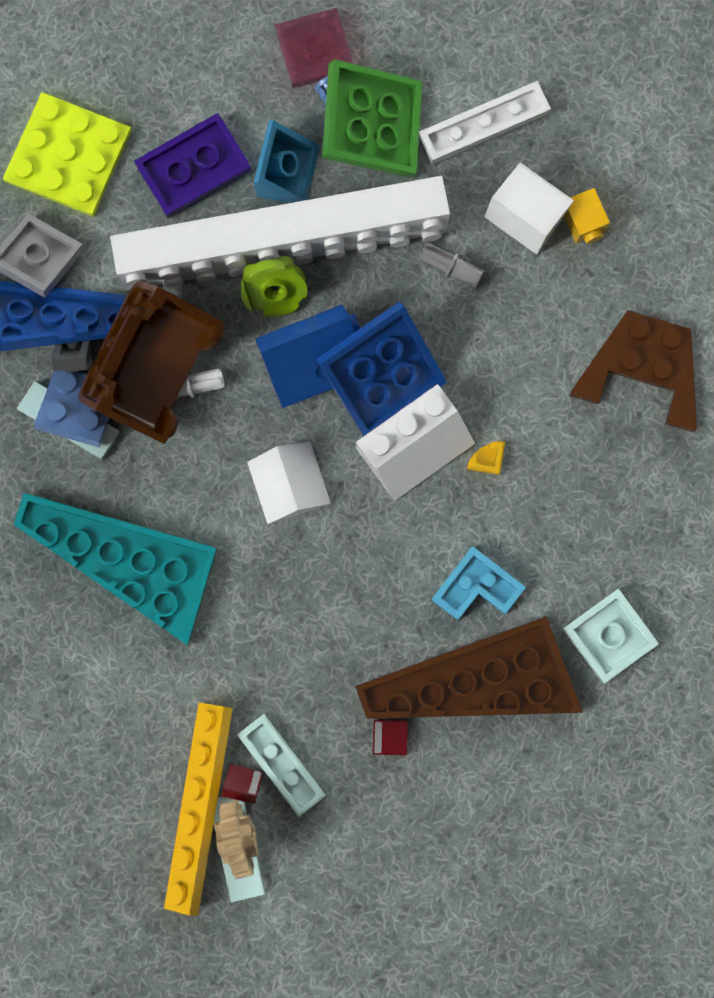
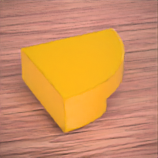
M492 442L478 449L469 460L466 470L500 475L506 442Z

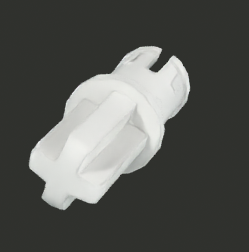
M214 369L190 374L189 372L177 398L188 395L194 398L196 393L223 388L225 381L222 371Z

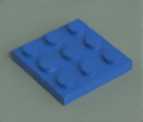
M400 302L316 359L363 436L437 384L441 387L447 383L405 306Z

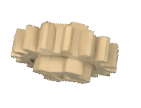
M238 800L222 803L219 810L221 820L214 824L218 852L222 856L223 863H228L231 866L232 875L235 876V879L252 876L254 874L252 858L259 856L255 826L252 824L250 815L245 816L242 813V807Z

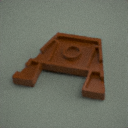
M627 310L575 384L569 396L599 404L608 372L674 392L665 424L694 433L697 421L691 328Z

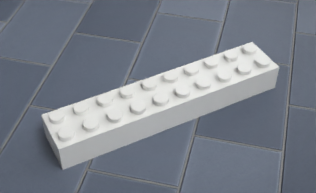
M436 176L110 236L116 274L125 291H129L138 281L156 286L164 285V288L171 289L180 287L184 284L183 281L196 279L199 283L210 282L216 279V275L229 273L231 277L243 276V269L247 265L256 264L268 259H278L282 256L292 258L295 265H304L312 262L313 257L326 255L327 259H337L343 257L345 251L358 249L359 253H369L377 250L378 245L389 243L391 247H402L408 245L410 239L421 237L425 242L440 239L443 233H447L450 212L443 177Z

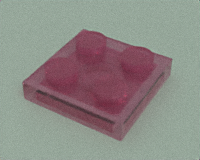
M337 8L274 24L292 89L321 81L328 75L329 63L334 59L353 64Z

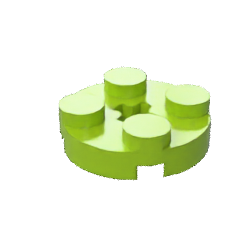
M282 256L278 259L263 260L256 264H249L243 269V277L240 282L241 298L245 306L253 312L254 307L257 310L263 311L264 316L278 317L287 315L295 311L299 307V302L303 297L305 299L307 296L306 276L290 257ZM270 286H278L279 290L273 291Z

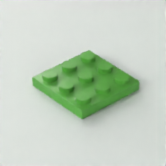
M336 59L332 60L328 67L322 158L409 178L417 174L422 81Z

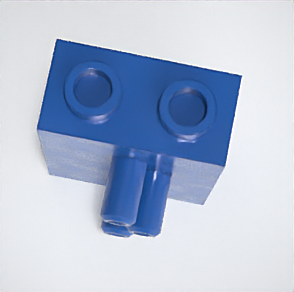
M343 305L255 338L282 409L333 389L316 359L360 329L355 314L348 315Z

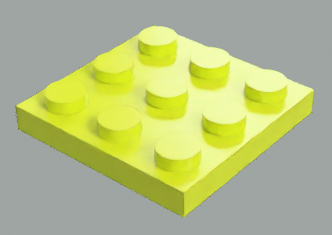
M41 92L3 176V180L94 217L132 129L130 126Z

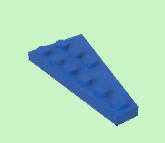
M0 281V352L106 338L127 295L54 287L47 297L44 298L20 283Z

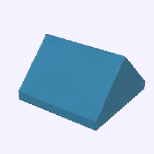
M269 120L254 179L256 197L284 203L307 200L320 146L275 120Z

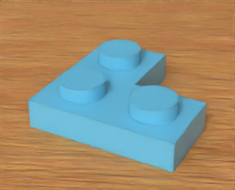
M472 546L431 601L457 621L477 595L481 596L505 615L526 587Z

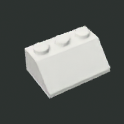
M437 384L356 442V449L392 499L396 501L475 445V442L459 412Z

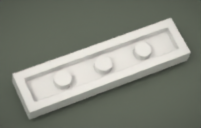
M538 81L419 131V138L431 163L435 164L550 114L551 108Z

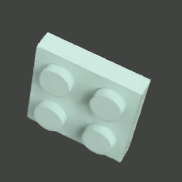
M619 589L612 592L563 628L602 684L608 682L659 644Z

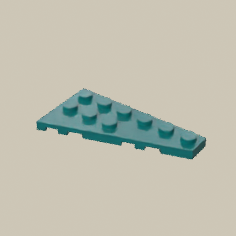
M23 493L13 525L189 646L217 548Z

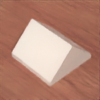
M519 163L491 198L485 218L532 252L538 254L574 200L525 165Z
M310 441L276 446L247 462L268 525L331 504Z

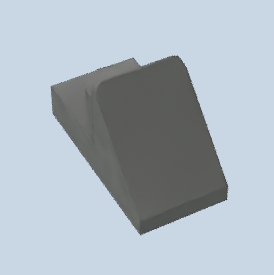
M94 340L55 345L52 356L53 371L77 372L90 370L94 362Z

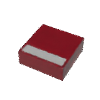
M373 720V755H407L408 721Z
M230 764L221 797L255 804L263 771Z

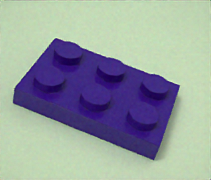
M219 113L134 160L137 169L167 219L252 171L251 165Z

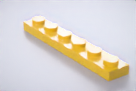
M198 703L164 909L189 916L199 915L233 710L230 707Z

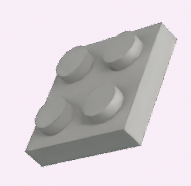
M28 213L0 246V272L46 298L82 254L83 244Z

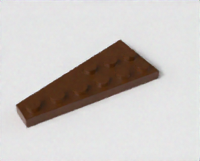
M547 617L355 686L367 719L583 713Z

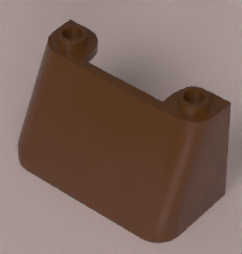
M142 281L136 282L129 290L80 388L78 400L95 411L166 444L168 438L174 435L178 427L176 413L171 408L200 350L208 351L219 345L223 337L222 330L226 323L156 285Z

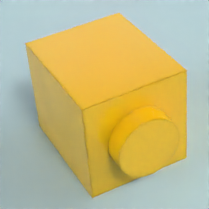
M595 188L570 197L574 202L565 213L564 218L575 243L577 244L585 240L588 245L602 239L610 221Z

